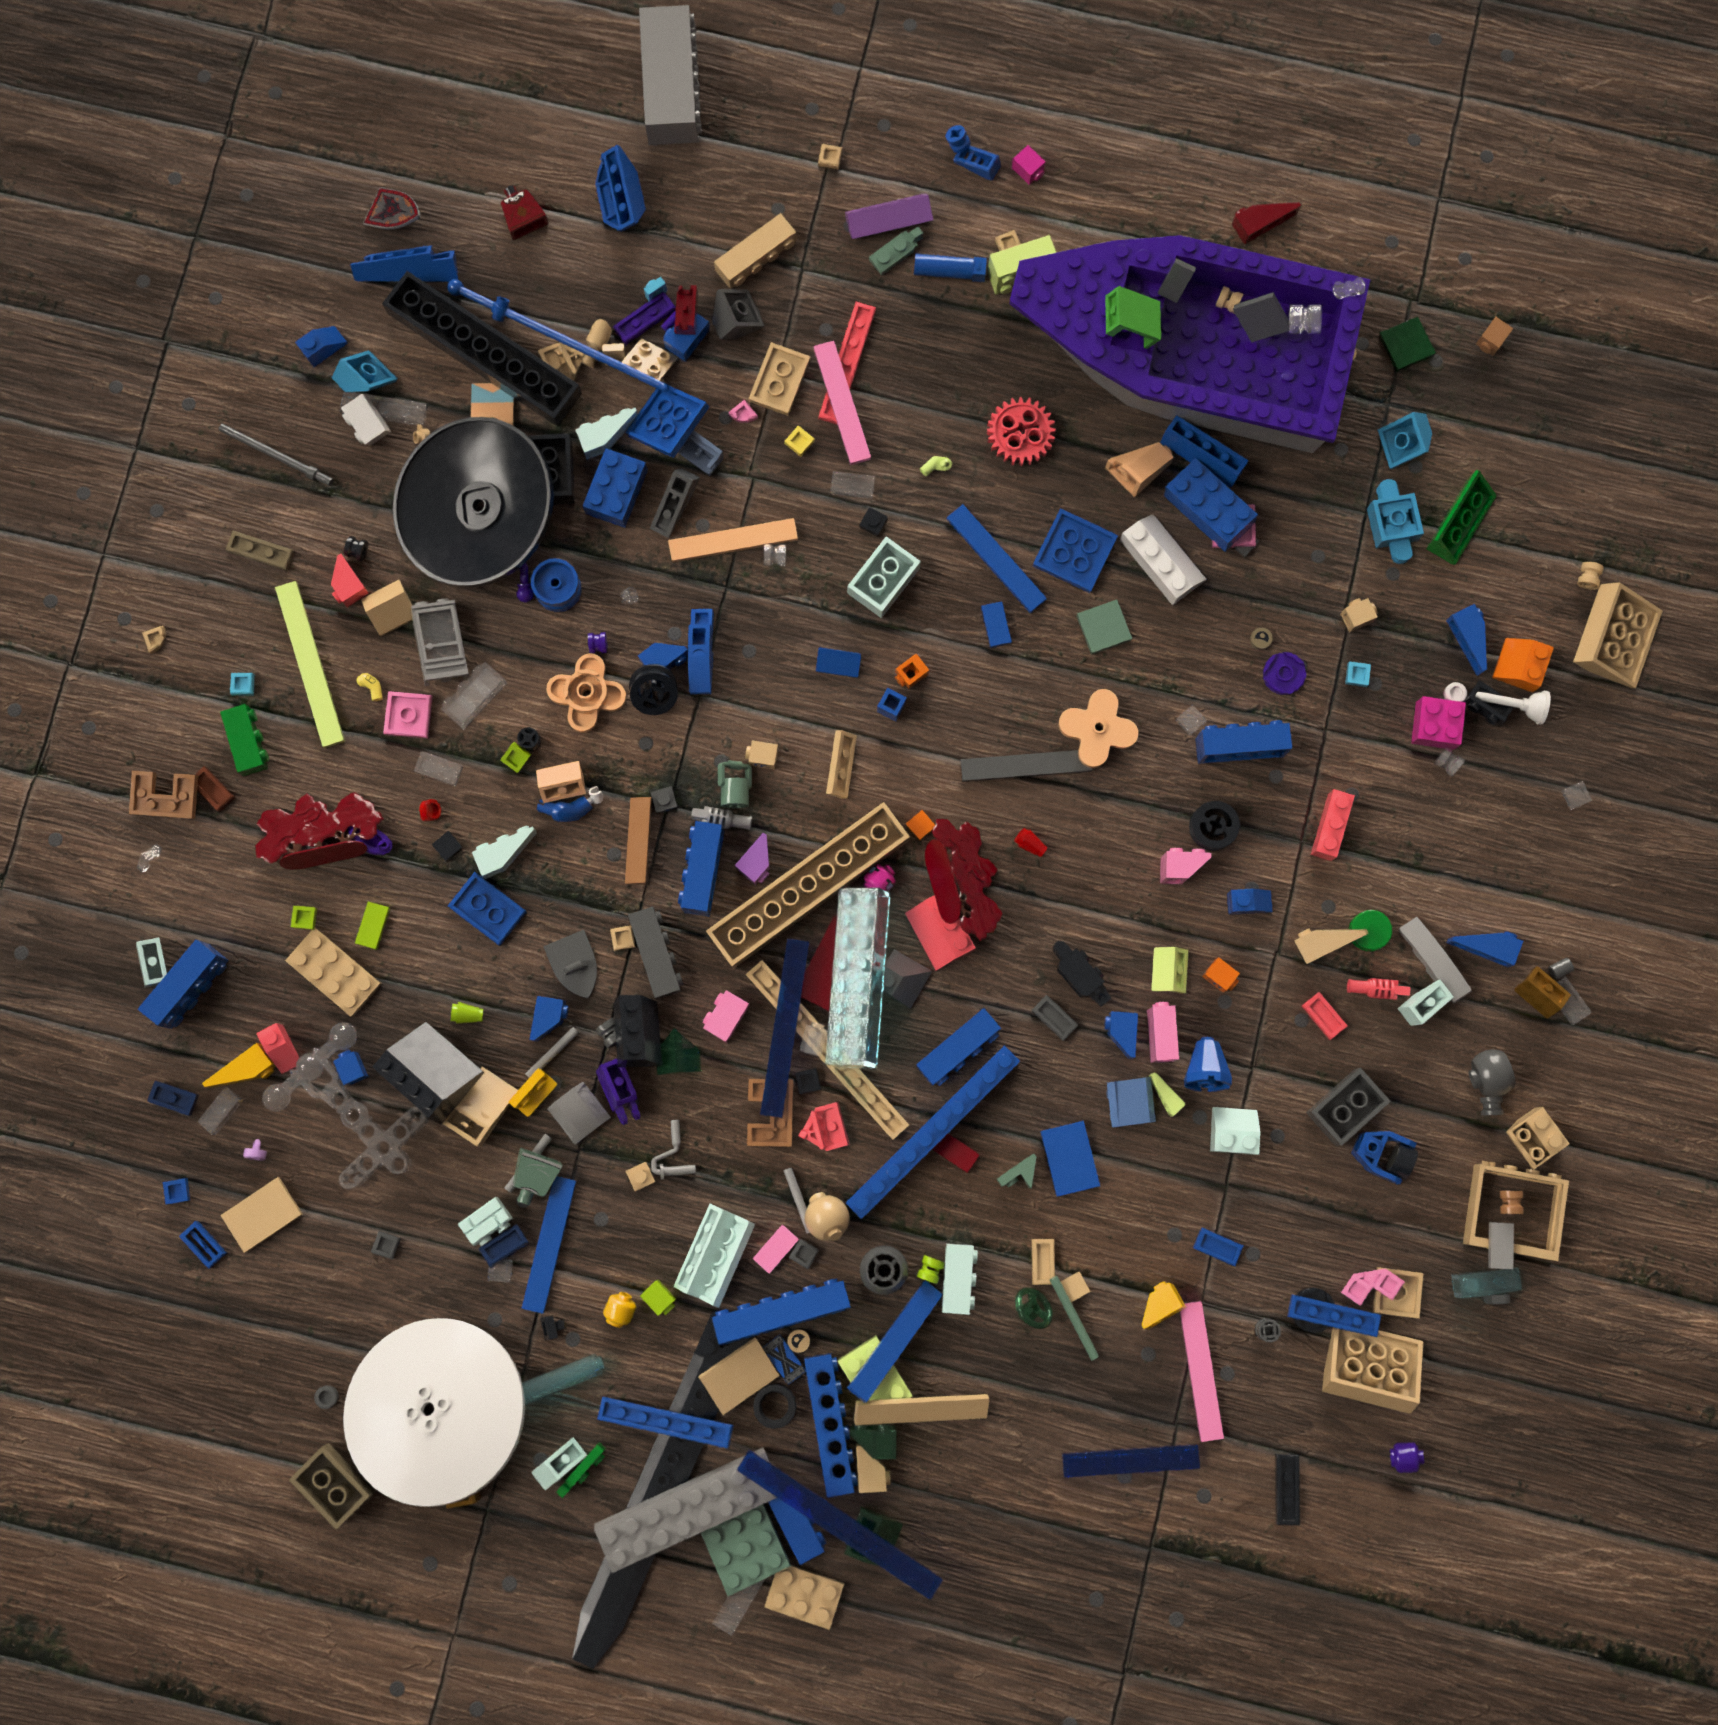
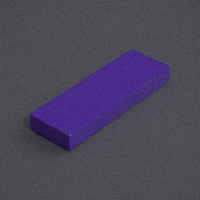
M663 291L614 325L613 330L626 346L676 311V307Z

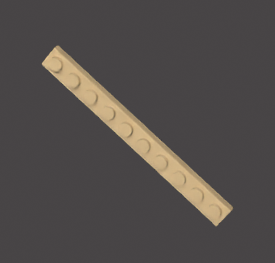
M763 960L746 974L892 1140L909 1126L904 1118Z

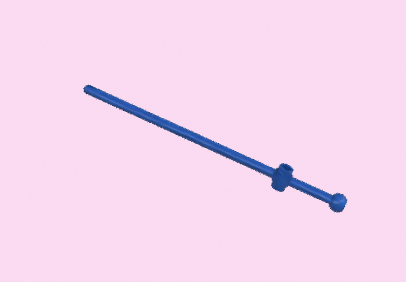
M453 279L448 283L447 289L451 295H462L491 309L493 312L492 318L496 321L503 322L505 317H508L663 392L669 390L668 384L511 310L508 306L509 300L504 297H497L496 302L465 288L460 280Z

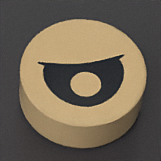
M796 1329L789 1334L788 1346L792 1351L800 1353L809 1347L810 1337L806 1331Z

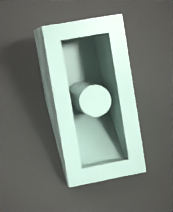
M1437 980L1412 995L1397 1009L1411 1026L1421 1025L1453 998V995L1441 980Z
M573 1437L531 1473L544 1490H547L585 1458L587 1454Z

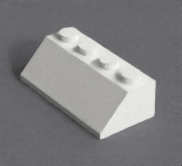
M1154 514L1139 520L1122 533L1121 543L1172 605L1206 581L1203 574Z

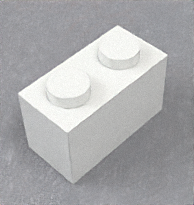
M361 394L341 408L344 412L342 415L348 425L354 427L356 430L354 434L361 444L364 443L371 446L391 432L368 395Z

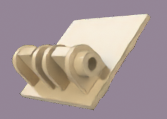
M641 338L622 363L663 382V376L678 357Z

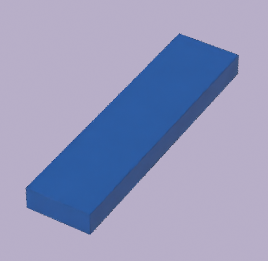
M1292 1294L1287 1317L1373 1337L1378 1335L1381 1315Z

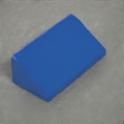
M819 648L816 672L858 678L861 654Z

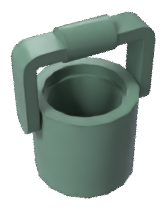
M732 760L718 764V786H721V807L745 808L749 806V789L752 787V768L749 764H742L741 761ZM725 767L735 770L745 769V778H725Z

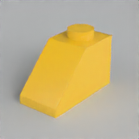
M1164 1281L1153 1287L1155 1291L1149 1294L1142 1322L1143 1329L1149 1330L1187 1308L1173 1283L1166 1284Z

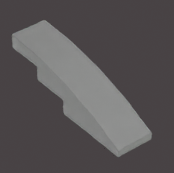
M1415 917L1399 928V933L1410 944L1412 952L1426 967V972L1435 982L1441 980L1453 995L1451 999L1453 1004L1472 992L1452 960L1418 917Z

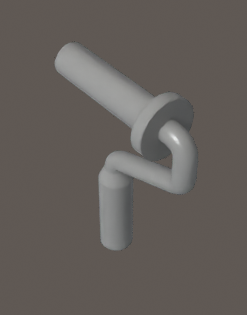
M679 1120L670 1121L672 1145L674 1148L651 1160L652 1172L660 1175L661 1180H664V1176L696 1174L695 1165L663 1167V1164H660V1169H657V1161L679 1150L681 1144Z

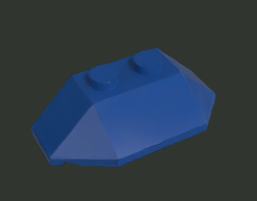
M616 145L601 154V164L598 169L595 185L604 223L622 232L637 224L646 208L638 172L622 148Z

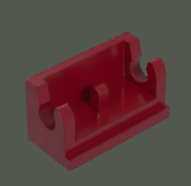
M682 285L678 287L674 334L696 335L697 285H691L690 290H684Z

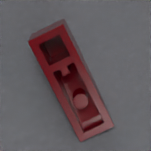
M1300 202L1252 205L1247 209L1244 207L1235 213L1231 225L1243 243L1247 244L1296 216L1301 204Z

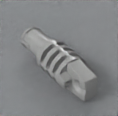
M707 806L704 809H692V820L720 824L723 829H731V827L751 829L752 816L733 814L731 810Z

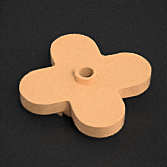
M592 653L585 654L578 659L575 673L572 676L556 675L549 680L546 688L549 698L554 703L569 706L568 722L575 731L580 733L589 732L596 726L599 711H618L625 705L627 700L625 689L621 684L604 680L605 664L601 657ZM585 691L591 692L590 695L583 696Z
M1107 689L1097 690L1091 695L1087 710L1078 708L1067 709L1061 714L1058 722L1059 729L1064 736L1079 740V759L1083 765L1089 768H1097L1103 765L1108 757L1110 747L1127 749L1134 745L1138 738V728L1131 720L1117 717L1118 699L1112 691ZM1095 725L1101 726L1103 730L1097 731Z

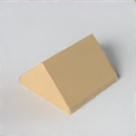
M400 580L361 599L365 612L380 637L412 621L411 606L413 605Z

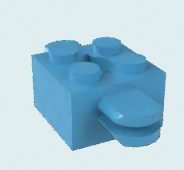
M1386 479L1376 489L1378 500H1373L1367 507L1368 517L1376 549L1389 546L1393 562L1404 564L1413 555L1411 542L1418 541L1424 534L1415 493L1400 495L1396 481Z

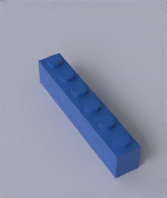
M831 1279L825 1281V1286L816 1288V1285H810L802 1288L803 1292L794 1294V1291L782 1293L779 1299L773 1300L772 1297H767L759 1300L760 1304L751 1306L750 1303L737 1306L738 1310L729 1312L728 1309L716 1312V1316L712 1317V1323L718 1346L849 1310L850 1303L844 1282Z

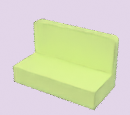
M1178 947L1154 948L1152 991L1186 993L1187 949Z

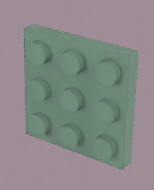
M765 1504L701 1532L727 1596L791 1566Z

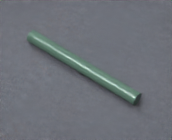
M1058 1276L1052 1277L1050 1282L1090 1359L1098 1358L1099 1355Z

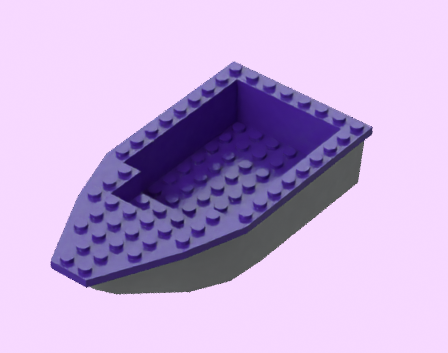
M1179 235L1113 240L1020 260L1009 304L1049 335L1093 381L1127 406L1173 420L1177 415L1191 425L1314 453L1325 441L1333 443L1336 438L1370 279ZM1176 258L1196 267L1177 303L1158 295L1159 288ZM1118 286L1160 301L1161 340L1148 349L1144 348V336L1123 329L1113 337L1106 334L1105 296ZM1223 286L1230 288L1234 293H1243L1240 303L1274 292L1292 325L1291 330L1251 343L1236 314L1229 312L1227 308L1215 306Z

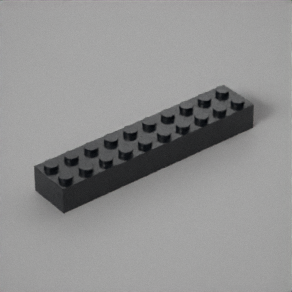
M408 271L405 272L382 303L388 315L557 427L582 395L579 384Z

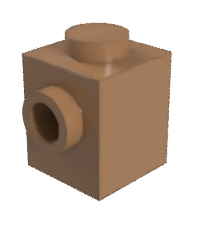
M1495 317L1476 345L1483 352L1493 356L1513 328Z

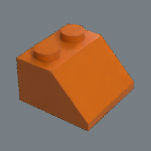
M1506 638L1492 678L1533 693L1542 685L1554 647L1535 640Z

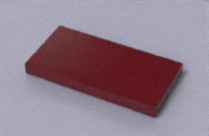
M834 916L794 994L834 1014L873 935Z

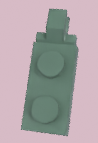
M916 227L909 233L905 231L869 256V261L881 275H884L914 252V249L918 247L917 242L923 238V232L919 227Z

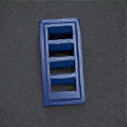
M969 146L965 151L957 153L953 159L954 163L991 181L1001 167L998 155L973 146ZM967 152L970 153L969 156H968V158H967V159H964V157L966 156Z

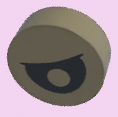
M1257 628L1250 636V643L1257 650H1265L1272 643L1273 637L1268 629Z

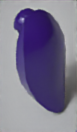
M350 826L347 829L348 834L350 835L353 831V826ZM357 828V830L355 831L356 834L360 833V828ZM378 829L373 839L365 840L359 836L351 839L363 842L367 846L366 852L374 855H384L392 849L391 840Z

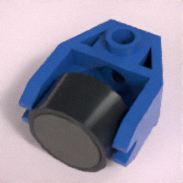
M1391 1131L1359 1133L1351 1154L1362 1164L1367 1172L1400 1185L1402 1180H1407L1417 1160L1418 1150L1413 1149L1417 1143ZM1394 1141L1397 1144L1389 1156L1385 1172L1379 1167L1378 1161L1385 1143Z

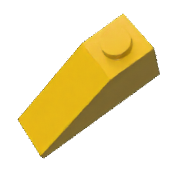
M256 1043L202 1084L204 1087L213 1088L260 1079L261 1077L265 1079L274 1072L273 1068L276 1066L266 1054L262 1044Z

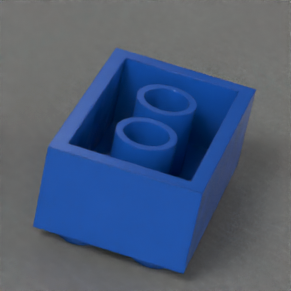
M605 448L583 503L585 514L625 528L648 471L646 462Z

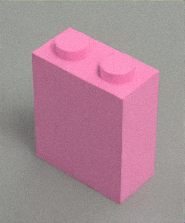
M1169 1002L1155 1003L1147 1010L1150 1062L1160 1063L1179 1060L1175 1006H1169Z

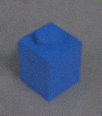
M887 688L877 706V712L896 722L906 704L907 697Z
M347 1050L338 1055L339 1058L333 1061L342 1084L345 1086H350L369 1077L357 1052Z

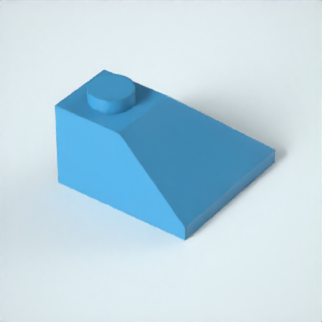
M369 350L340 359L332 376V379L345 392L370 391L394 383L398 379Z
M1412 412L1378 429L1390 469L1398 467L1429 451L1432 431L1427 415L1424 413Z

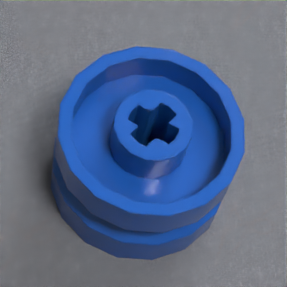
M558 558L547 559L534 569L531 576V588L539 603L547 610L563 612L572 608L579 601L582 592L581 582L574 567L567 561Z

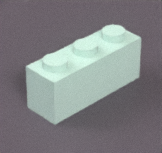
M946 1243L942 1313L970 1315V1310H974L975 1296H971V1287L976 1285V1273H972L973 1264H977L978 1251L974 1250L973 1245Z

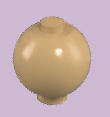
M823 1192L814 1194L809 1199L810 1204L805 1212V1224L808 1231L815 1238L823 1241L838 1240L849 1225L848 1208L837 1197L826 1195Z

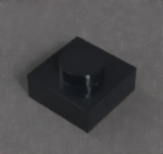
M869 507L859 528L878 537L888 520V516Z

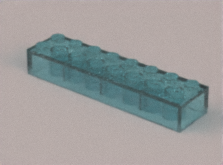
M839 888L825 1058L826 1065L843 1068L877 1069L891 894L881 888Z

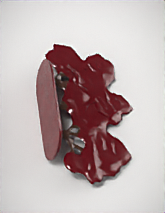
M355 792L341 799L333 812H328L326 804L321 801L315 802L314 798L306 793L295 803V811L292 814L284 812L282 809L266 810L262 813L257 826L267 835L255 845L256 858H263L264 861L271 864L276 862L282 854L288 852L290 854L285 855L280 860V866L289 870L305 869L355 858L364 854L367 851V846L363 842L351 839L355 836L365 840L373 839L377 834V825L384 818L380 812L375 811L373 803L369 800H364L361 795ZM353 826L351 835L347 834V838H344L346 829ZM357 828H360V833L356 834L355 831ZM341 832V837H338L336 833ZM335 837L340 840L339 843L322 846V842L326 838ZM289 843L293 844V849H289ZM304 845L316 847L301 851V848Z
M936 819V825L932 830L933 836L936 839L931 840L926 846L925 863L939 913L945 923L953 924L959 919L962 912L963 917L960 921L962 930L967 934H975L982 941V939H986L987 933H994L997 923L1003 915L997 904L983 894V888L990 887L991 877L995 876L998 869L989 859L981 858L978 855L982 843L980 832L975 826L965 822L960 826L959 830H956L948 819ZM948 849L952 851L950 854H947ZM956 882L958 883V885H959V887H960V895H959V892H958V889H957ZM965 895V900H962L961 896ZM961 902L968 904L972 909L971 912L964 909V905H961ZM965 913L969 914L970 918H967Z

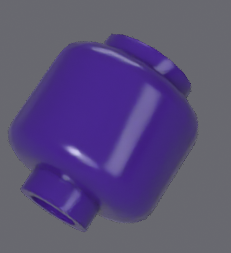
M1414 1442L1394 1444L1393 1449H1390L1391 1467H1395L1398 1473L1418 1472L1420 1464H1424L1423 1450H1418V1446Z

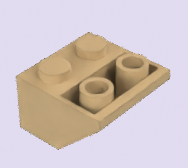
M1543 1107L1534 1108L1526 1113L1506 1132L1532 1169H1536L1569 1145L1567 1139Z

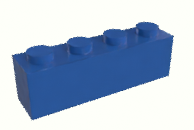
M1177 415L1166 429L1160 441L1162 445L1167 446L1189 462H1192L1195 458L1199 460L1230 488L1237 481L1248 462L1241 455Z
M983 1008L917 1063L916 1067L932 1086L936 1083L940 1086L949 1078L946 1074L952 1069L957 1072L966 1064L964 1062L965 1058L969 1055L975 1057L983 1050L981 1048L983 1043L986 1041L991 1043L1000 1036L998 1031L1001 1027Z

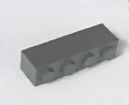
M654 907L628 914L655 999L658 1000L682 992L680 986L684 984L680 973H675L673 965H676L677 962L674 953H669L667 944H670L667 932H662L660 924L663 923L660 911H655Z

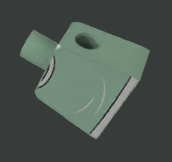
M520 1148L513 1179V1185L521 1189L517 1201L530 1205L534 1194L544 1197L562 1168L561 1162Z

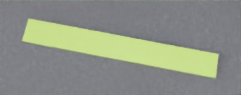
M293 581L275 587L322 746L327 748L343 743L345 739L298 583Z

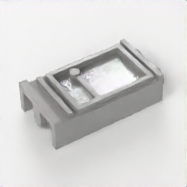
M443 598L435 603H428L426 601L415 603V605L411 606V616L424 685L429 686V681L442 679V682H450L452 677L463 676V680H468L469 672L455 600Z

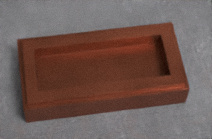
M204 766L195 774L198 775L197 791L219 813L235 799L234 795L207 767Z

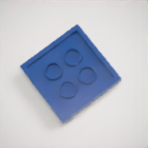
M669 386V390L666 392L656 388L625 433L630 438L674 458L709 409V405L705 401Z
M1060 508L1032 566L1091 593L1118 535Z

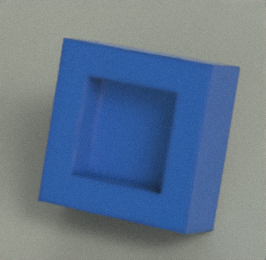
M188 1178L163 1182L166 1205L191 1201Z

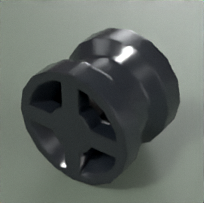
M349 536L345 543L344 556H353L358 561H363L368 551V541H359L356 537Z
M526 727L518 733L517 741L526 751L533 752L540 747L541 737L534 728Z

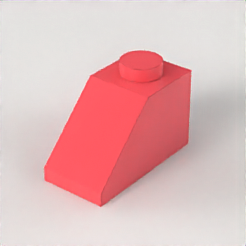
M339 554L331 586L335 590L332 595L339 604L343 602L348 608L369 593L342 554Z
M275 1023L256 1033L266 1054L281 1074L303 1064L282 1024Z

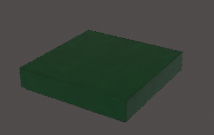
M1418 317L1384 330L1378 335L1396 372L1433 357L1436 354Z

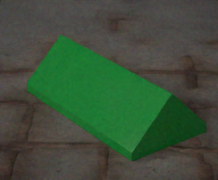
M1475 470L1468 478L1426 550L1452 565H1456L1497 496L1479 470Z

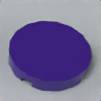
M1290 652L1275 654L1265 663L1263 680L1272 692L1279 695H1290L1297 692L1304 684L1306 679L1305 665L1297 655Z

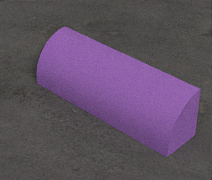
M926 193L845 212L852 239L933 220L929 196Z

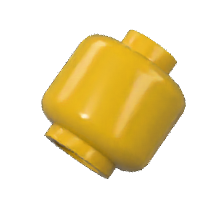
M619 1292V1294H613L609 1297L603 1311L608 1324L621 1328L623 1325L631 1322L636 1310V1304L631 1300V1295Z

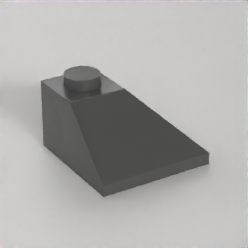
M717 290L712 322L720 340H735L764 327V323L748 290Z
M894 949L873 983V988L911 1009L932 971Z

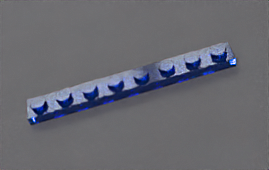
M787 939L760 1115L783 1118L809 942Z

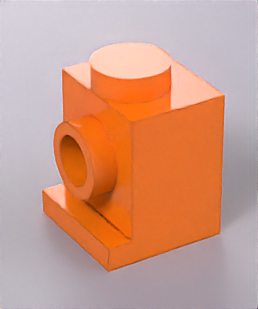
M915 654L896 668L895 673L897 676H895V679L901 687L906 686L910 689L929 675V669L920 657ZM908 672H913L914 677L909 678L906 674Z

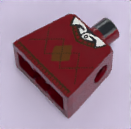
M514 185L505 188L504 193L507 198L501 201V206L513 241L549 224L545 212L528 190L518 193Z

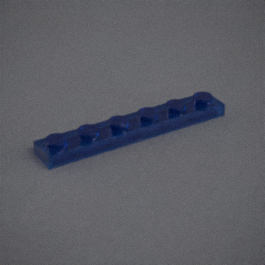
M1197 1444L1062 1453L1064 1478L1200 1469L1199 1448Z

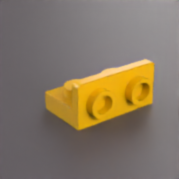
M538 1068L509 1100V1103L514 1108L519 1109L524 1115L530 1117L554 1090L557 1082L542 1069Z

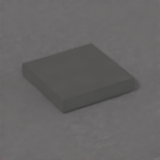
M1274 292L1234 305L1233 311L1251 343L1291 330L1292 325Z

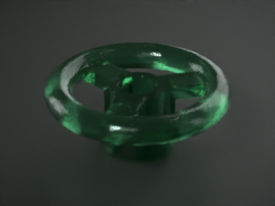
M1025 1287L1018 1291L1015 1297V1306L1021 1320L1036 1329L1048 1327L1053 1318L1052 1307L1048 1299L1034 1288ZM1028 1294L1029 1301L1022 1305L1023 1296ZM1036 1297L1041 1301L1046 1312L1040 1309L1036 1302ZM1039 1316L1044 1321L1036 1322L1034 1321V1319H1036Z

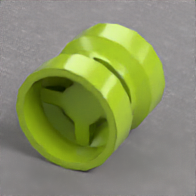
M924 1255L922 1269L918 1270L916 1277L938 1284V1274L943 1269L945 1263Z

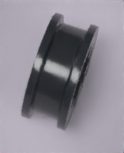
M648 664L637 669L630 678V700L633 706L641 713L660 715L666 713L675 705L678 697L677 683L674 674L668 668L658 664ZM649 680H651L652 688L649 687ZM656 691H657L658 699L655 698V692H656Z
M1210 801L1201 805L1193 813L1189 822V832L1193 841L1199 847L1209 851L1221 850L1230 845L1236 839L1240 830V821L1236 811L1230 805L1221 801ZM1216 811L1227 819L1229 827L1226 826L1224 818L1221 817L1216 824L1218 828L1211 835V837H1216L1222 834L1224 836L1223 840L1213 841L1202 834L1200 825L1203 826V830L1207 835L1211 832V824L1218 816L1212 815L1207 818L1205 816L1206 812Z

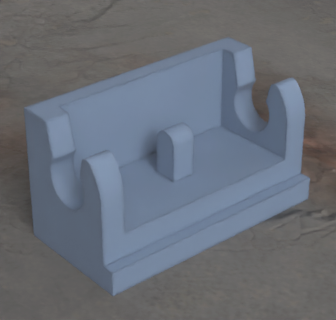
M694 430L678 451L681 456L709 476L724 459L722 450Z

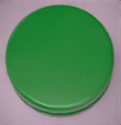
M1366 910L1359 913L1351 920L1348 928L1367 929L1368 934L1352 941L1355 947L1366 952L1383 948L1388 944L1392 936L1390 920L1385 914L1377 910Z

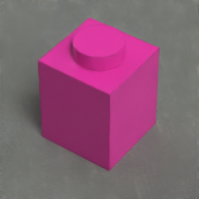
M1029 145L1013 158L1012 169L1028 184H1031L1034 180L1038 181L1045 172V161Z

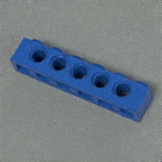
M831 1353L805 1357L804 1361L827 1498L854 1493V1486H858L856 1472L851 1473L850 1463H854L852 1449H847L846 1440H850L848 1426H843L842 1417H846L844 1403L839 1402L838 1394H842L840 1380L836 1381L835 1371H839L837 1358H832ZM819 1373H828L830 1381L827 1384L819 1383L817 1380ZM825 1395L832 1396L834 1404L830 1407L823 1406L821 1403L822 1397ZM829 1418H834L837 1420L838 1426L834 1430H829L825 1426V1421ZM833 1441H838L842 1446V1449L837 1453L829 1450L828 1446ZM837 1464L843 1465L846 1469L845 1473L841 1476L835 1475L832 1471L833 1467Z

